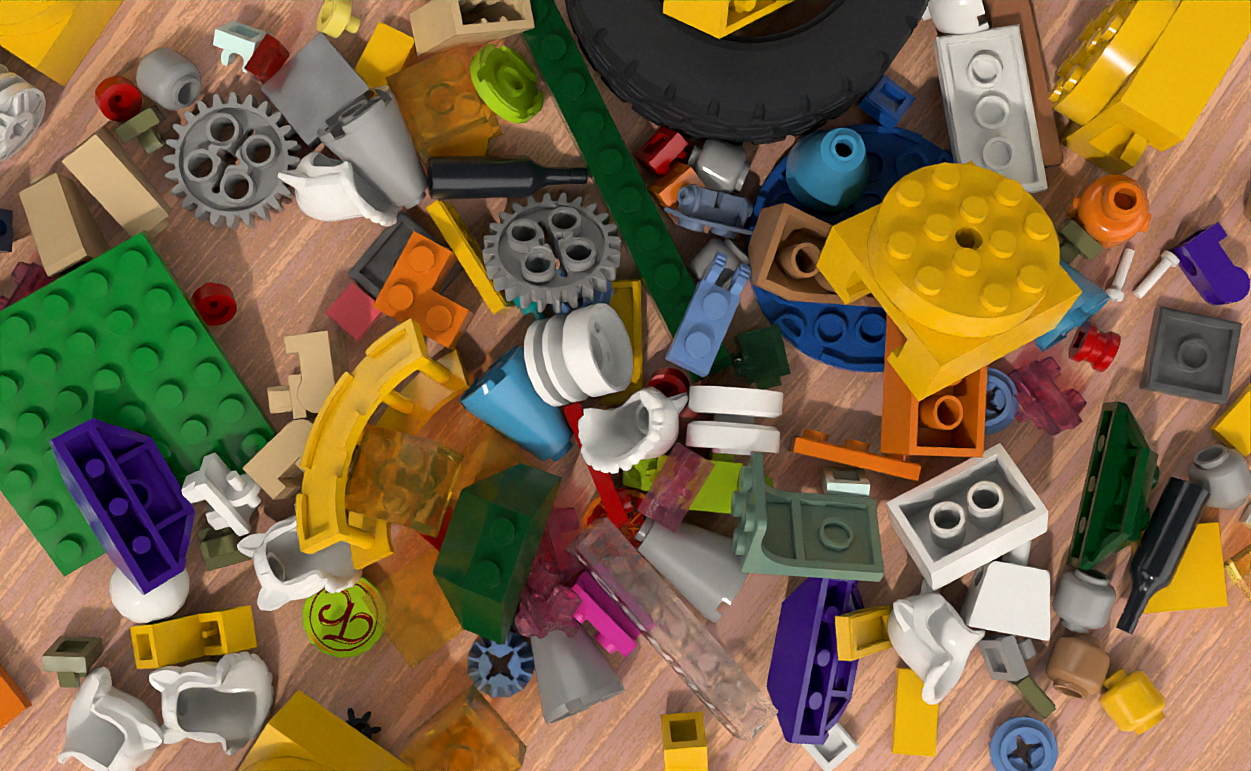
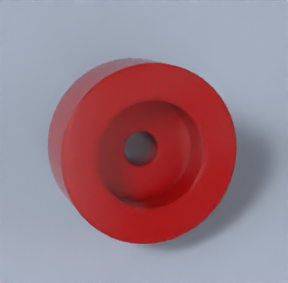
M113 76L106 78L95 90V102L103 115L109 120L116 122L130 120L141 109L142 96L135 85L125 77Z
M207 282L199 287L191 297L192 303L208 326H218L227 323L236 314L237 305L234 294L226 285Z
M671 367L656 370L651 375L646 388L654 387L660 390L667 398L686 392L689 395L690 384L685 374Z

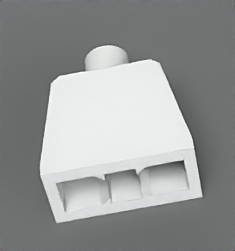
M1028 541L1003 554L1001 561L994 559L975 569L959 613L965 625L1049 641L1050 573L1045 569L1027 566L1032 541Z

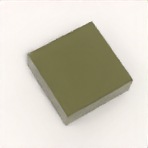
M1028 675L1018 681H1007L1025 703L1046 719L1056 710V705L1031 676Z

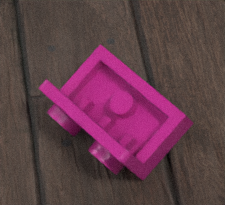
M592 562L591 565L597 573L591 567L590 569L612 592L627 605L625 607L646 629L652 623V618L598 563ZM584 570L565 589L564 596L569 601L564 606L581 624L588 620L599 631L595 638L609 653L613 654L618 650L626 657L637 646L636 638L641 634V630L617 607V605L619 607L620 605L602 586Z

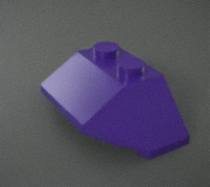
M91 418L49 440L65 486L109 558L142 595L149 593L184 571L185 557L191 538L195 510L191 503L183 496L181 486L151 437Z
M808 577L782 602L766 687L787 742L824 745L829 737L828 731L839 721L851 701L859 659L853 661L838 660L835 616L864 608L861 594L857 588V580Z

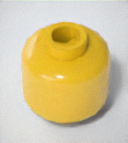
M1121 668L1105 679L1103 685L1107 689L1101 693L1099 702L1121 731L1130 732L1134 730L1137 735H1140L1166 717L1162 712L1166 706V699L1143 671L1136 670L1127 674Z

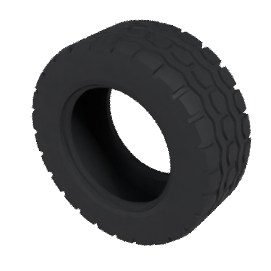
M565 0L573 32L578 37V44L594 71L601 74V80L622 102L631 103L632 110L658 126L662 123L668 125L669 129L678 132L683 137L700 141L701 137L717 138L737 146H742L744 141L751 142L752 145H761L784 141L788 135L797 137L825 125L826 120L836 119L848 111L880 80L910 38L913 30L917 27L930 0H835L812 20L786 32L758 37L728 34L720 39L664 14V0Z

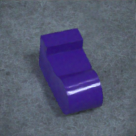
M1219 222L1201 228L1169 250L1180 260L1178 263L1179 267L1196 291L1207 303L1214 306L1238 302L1244 299L1250 290L1248 274L1242 268L1234 266L1219 244V241L1228 236Z

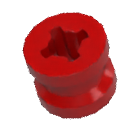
M1086 321L1075 334L1069 348L1068 357L1075 362L1086 361L1090 363L1093 370L1104 372L1118 352L1121 336L1112 331L1104 333L1098 329L1096 324Z

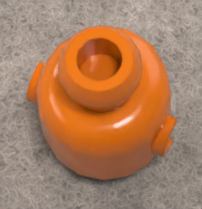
M1120 173L1108 174L1093 181L1077 198L1074 197L1072 207L1069 206L1067 211V217H1071L1103 248L1119 246L1130 240L1138 232L1145 233L1152 214L1148 213L1149 201L1143 187L1135 179Z

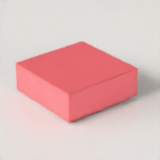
M354 282L350 283L325 312L327 316L357 341L363 338L383 313L372 307L375 300Z

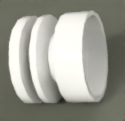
M1 63L0 162L15 155L30 141L39 128L46 106V100L42 91L26 82L17 74L9 73L8 68Z
M597 303L575 309L569 315L558 314L551 318L536 320L527 329L524 339V359L527 372L535 391L544 402L551 406H562L586 400L588 396L598 397L623 391L631 383L633 353L630 339L622 320L615 310L606 303Z

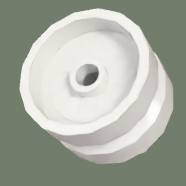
M690 386L688 408L694 413L714 415V422L693 421L687 424L685 446L712 448V452L741 455H751L752 451L779 453L781 431L773 426L754 425V419L776 418L782 415L783 393L737 387Z

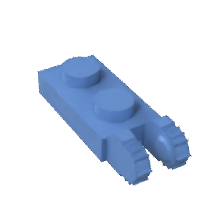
M719 251L713 257L704 278L698 282L665 357L666 360L701 377L707 376L741 299L739 294L744 288L751 270L750 266L741 263L733 273L728 290L714 285L726 265L727 256Z

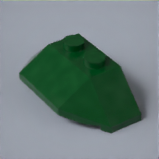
M1106 402L1102 404L1067 557V565L1086 570L1093 568L1140 539L1141 531L1145 530L1149 523L1150 508L1147 504L1150 491L1155 488L1159 479L1160 471L1158 465H1156L1159 455L1126 403Z
M519 463L461 489L432 573L462 629L499 644H505L563 477L524 463Z

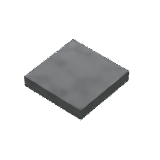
M322 32L315 36L260 87L305 143L313 150L322 143L316 133L318 128L325 131L329 129L324 121L330 115L362 93L367 100L375 94Z
M401 210L397 215L396 224L387 227L348 274L377 298L413 231L443 247L445 246ZM458 258L438 294L442 295L464 269Z
M1165 307L1154 308L1139 389L1217 405H1227L1242 323Z

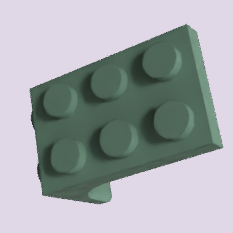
M752 453L748 466L741 467L739 490H734L731 498V515L738 517V528H735L733 534V554L740 555L741 572L880 582L884 575V565L875 498L789 492L772 488L765 484L763 454Z

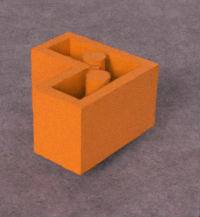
M413 231L372 307L401 323L412 318L420 324L423 335L451 350H455L474 315L468 309L438 294L457 259L456 255L445 247Z

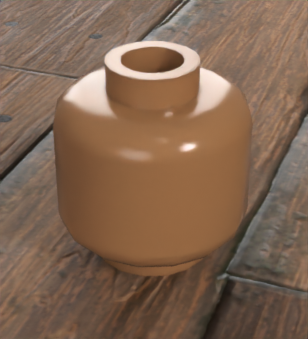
M1075 632L1074 637H1061L1055 642L1046 673L1049 679L1053 681L1052 687L1056 691L1075 699L1085 700L1088 695H1095L1102 690L1110 665V657L1106 651L1099 647L1100 640L1086 633Z

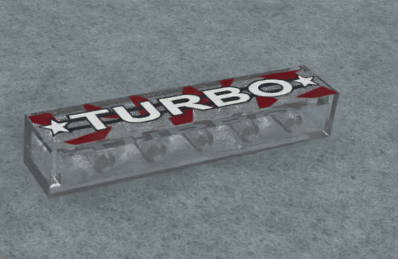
M608 517L595 519L565 547L733 737L749 743L779 712Z

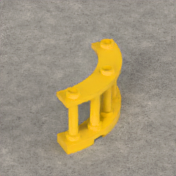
M412 318L391 329L364 351L367 356L351 373L344 372L327 396L314 421L300 464V468L305 469L302 494H296V523L301 552L311 555L339 541L350 544L353 567L357 570L395 553L390 525L391 500L394 484L403 458L412 441L426 422L443 405L471 388L460 351L455 349L436 361L429 357L420 324ZM414 371H420V373L413 380H411L401 390V392L394 389L403 379L412 374ZM381 402L389 405L372 433L364 429L367 421ZM357 444L363 447L364 450L358 463L355 478L347 475L353 451ZM345 494L351 496L348 524L346 523Z

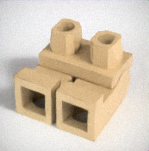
M320 331L284 336L286 354L299 355L301 374L289 375V385L267 388L271 413L293 412V419L317 417L327 396L345 371L349 372L344 334Z
M304 419L293 420L242 468L273 500L293 498L302 489V484L296 478L302 472H305V469L300 468V464L314 421ZM352 459L349 465L348 474L357 466V464Z

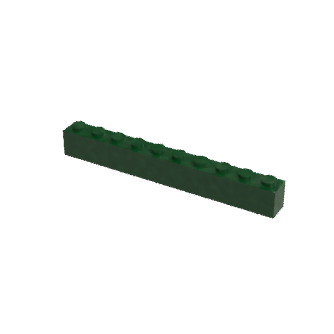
M530 0L535 28L519 34L612 223L617 225V233L672 343L696 287L555 1ZM722 342L707 376L701 377L687 369L685 371L693 385L733 365V362Z

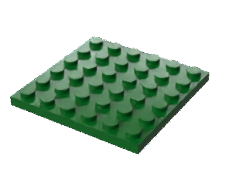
M145 230L0 311V491L63 576L70 574L106 552L65 486L49 440L91 418L149 436L153 439L182 488L186 476L199 471L204 456L216 453L231 471H237L240 476L245 474L246 472L242 468L278 434Z

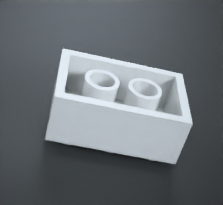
M1001 443L984 451L983 458L972 457L887 502L890 524L932 591L1047 532L1049 511Z

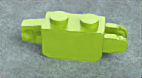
M671 447L666 452V455L652 459H641L637 465L632 464L630 470H623V485L652 492L653 497L661 507L730 514L732 493L734 490H739V475L743 463L733 462L734 454L709 451L708 460L691 458V449ZM764 475L765 484L774 488L772 478L769 479L768 475Z

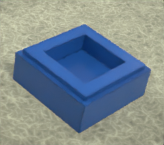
M883 74L858 107L892 131L916 98Z

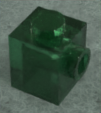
M779 324L739 333L734 337L737 353L731 354L733 367L737 378L744 377L745 385L756 383L757 389L760 390L782 385L780 377L791 374Z

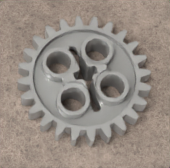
M231 92L228 103H225L218 94H214L213 107L210 108L201 100L197 101L200 113L195 116L185 110L183 113L189 122L186 127L179 124L172 126L180 134L179 140H166V144L175 149V154L163 157V161L175 166V169L166 173L165 178L172 182H179L171 190V193L178 198L185 197L181 204L184 209L188 211L196 209L194 217L203 222L210 217L211 225L220 228L226 219L229 228L238 230L240 219H242L245 225L252 229L255 228L256 215L266 222H270L271 218L268 209L274 207L278 211L283 212L284 207L279 199L282 196L291 199L295 197L293 192L287 188L289 184L278 178V173L297 168L301 161L300 158L292 156V154L303 149L302 145L298 141H288L297 132L291 125L283 126L286 119L280 111L272 114L273 107L267 101H264L258 107L257 99L250 94L245 98L243 104L241 98L235 92ZM228 125H234L235 132L233 137L228 141L221 142L220 133L222 129ZM254 130V135L248 137L249 131ZM263 146H270V157L262 163H256L255 154L257 150ZM231 157L240 159L237 167L228 163ZM207 160H212L213 168L211 173L204 178H200L198 175L200 165ZM242 181H248V193L241 199H235V186ZM220 186V191L214 193V188Z
M545 193L543 202L539 203L532 196H529L527 198L528 206L523 208L520 204L514 202L512 203V215L501 211L499 213L500 224L490 223V235L484 236L485 249L482 250L488 279H493L496 292L505 289V296L508 302L520 296V304L523 309L529 306L532 301L537 302V309L540 313L543 312L547 304H553L556 313H560L562 303L568 302L572 308L578 309V298L583 297L585 300L593 302V289L605 293L607 291V280L615 281L616 268L621 265V238L617 237V225L609 224V214L607 212L597 215L596 203L583 208L582 197L579 196L572 203H568L566 193H562L558 201H552L549 193ZM540 226L545 227L549 235L550 246L545 244L544 232ZM555 258L560 261V270L564 274V278L560 277L556 269Z

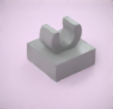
M988 634L977 642L991 679L1018 681L1029 675L1024 660L1037 654L1031 638H1026L1019 642L1018 637H1014L1013 634Z

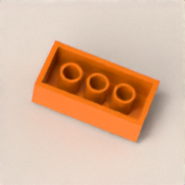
M887 314L880 452L904 455L983 458L988 365L918 401L887 360L892 350L904 345L907 341V338Z

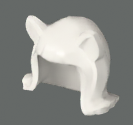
M314 151L300 161L296 170L278 173L279 179L295 188L298 206L309 217L326 222L365 217L366 219L370 218L374 223H380V225L387 227L397 222L399 207H394L353 170L351 162L331 159L324 154Z
M647 387L634 392L623 405L617 408L607 410L584 408V416L578 420V438L580 439V444H582L581 454L584 461L589 466H592L594 470L614 474L619 472V468L624 471L630 470L632 464L637 465L641 459H652L666 453L677 439L679 432L678 416L688 402L689 396L687 392L667 398L660 390L654 387Z
M296 516L275 523L266 533L249 535L237 544L238 550L242 554L253 559L255 571L262 586L258 595L257 605L260 610L265 611L276 610L291 600L309 598L323 588L332 594L334 592L340 593L346 588L353 587L360 580L362 570L364 569H354L350 544L339 541L311 555L301 552Z
M926 579L922 581L920 594L896 600L887 618V632L891 644L897 654L924 683L922 699L929 705L939 703L959 681L970 651L984 637V629L978 628L973 631L968 628L961 616L940 594L939 589L932 591Z
M248 651L240 652V654L224 655L218 663L210 661L195 662L184 667L165 666L152 671L149 674V681L152 686L162 692V716L164 723L160 729L165 737L163 743L174 744L185 738L204 743L221 742L223 750L226 751L227 755H234L238 750L243 749L250 739H255L257 734L261 732L266 719L270 715V708L273 705L274 687L271 686L273 676L268 671L265 661L261 660L258 655L254 653L250 655Z
M99 667L87 675L81 684V689L76 694V699L73 700L66 723V742L57 758L59 763L65 764L73 756L79 759L85 766L95 771H136L137 767L151 759L158 746L164 742L165 737L152 709L139 698L112 686V676H110L109 669Z

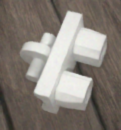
M216 453L204 456L200 470L186 476L181 490L183 496L190 503H197L203 500L209 503L205 514L207 522L215 530L231 527L238 536L250 533L249 519L261 502V499L257 496L261 487L247 473L240 476L237 471H231Z

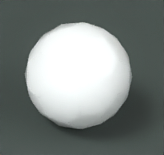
M115 566L110 578L109 592L112 603L124 617L142 624L157 623L171 617L184 605L189 593L190 580L185 567L184 571L149 593L142 595L121 570Z

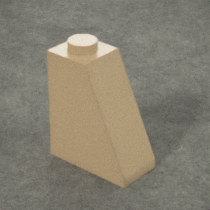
M431 0L409 14L417 56L455 53L535 28L530 0Z
M105 125L74 148L61 161L131 237L145 230L149 238L152 239L169 225L165 218L170 214V206Z
M57 172L46 173L34 178L30 182V187L19 192L43 267L49 277L58 279L110 250L73 180Z

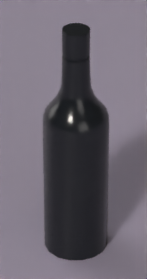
M525 155L429 156L427 166L428 191L430 199L526 198L548 185L586 184L587 169L586 167H546Z
M1169 477L1130 562L1129 572L1132 589L1116 628L1133 635L1149 599L1155 593L1170 585L1210 499L1211 493L1188 481Z

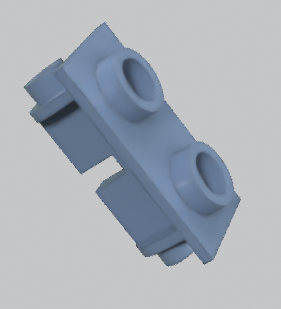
M689 184L686 187H681L678 191V208L665 207L664 210L679 217L678 225L690 230L703 232L706 225L712 227V233L735 239L737 232L747 235L753 234L752 230L744 227L746 219L751 216L753 211L752 204L744 196L719 192L714 207L718 194L717 191Z

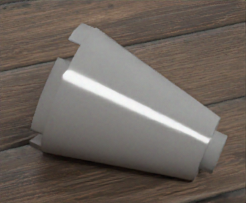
M381 85L374 88L378 94L377 96L367 100L362 93L340 107L324 121L329 129L325 131L318 128L316 133L325 146L343 162H351L353 170L394 207L404 205L406 209H409L419 204L426 197L425 190L429 184L395 95L387 85Z
M660 513L655 520L647 516L634 537L641 542L637 550L706 619L713 623L722 616L716 609L719 608L722 601L728 605L732 603L749 573H742L740 570V555L733 554L732 538Z
M556 598L535 605L532 608L534 615L527 619L542 715L546 724L578 714L600 701L605 702L625 691L621 679L583 625L565 608L566 602L558 604Z

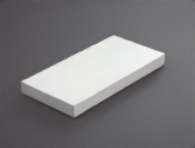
M1019 24L986 29L970 34L936 37L933 41L954 163L965 164L972 160L978 167L994 171L1008 179L1016 180L1029 194L1043 192L1048 189Z

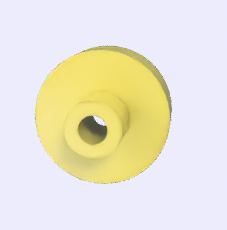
M325 0L318 15L317 30L332 38L339 37L344 30L355 34L361 20L351 15L352 1Z

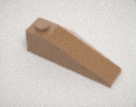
M786 203L762 208L748 245L752 284L788 301L845 305L816 267L832 225ZM872 293L847 304L883 308Z

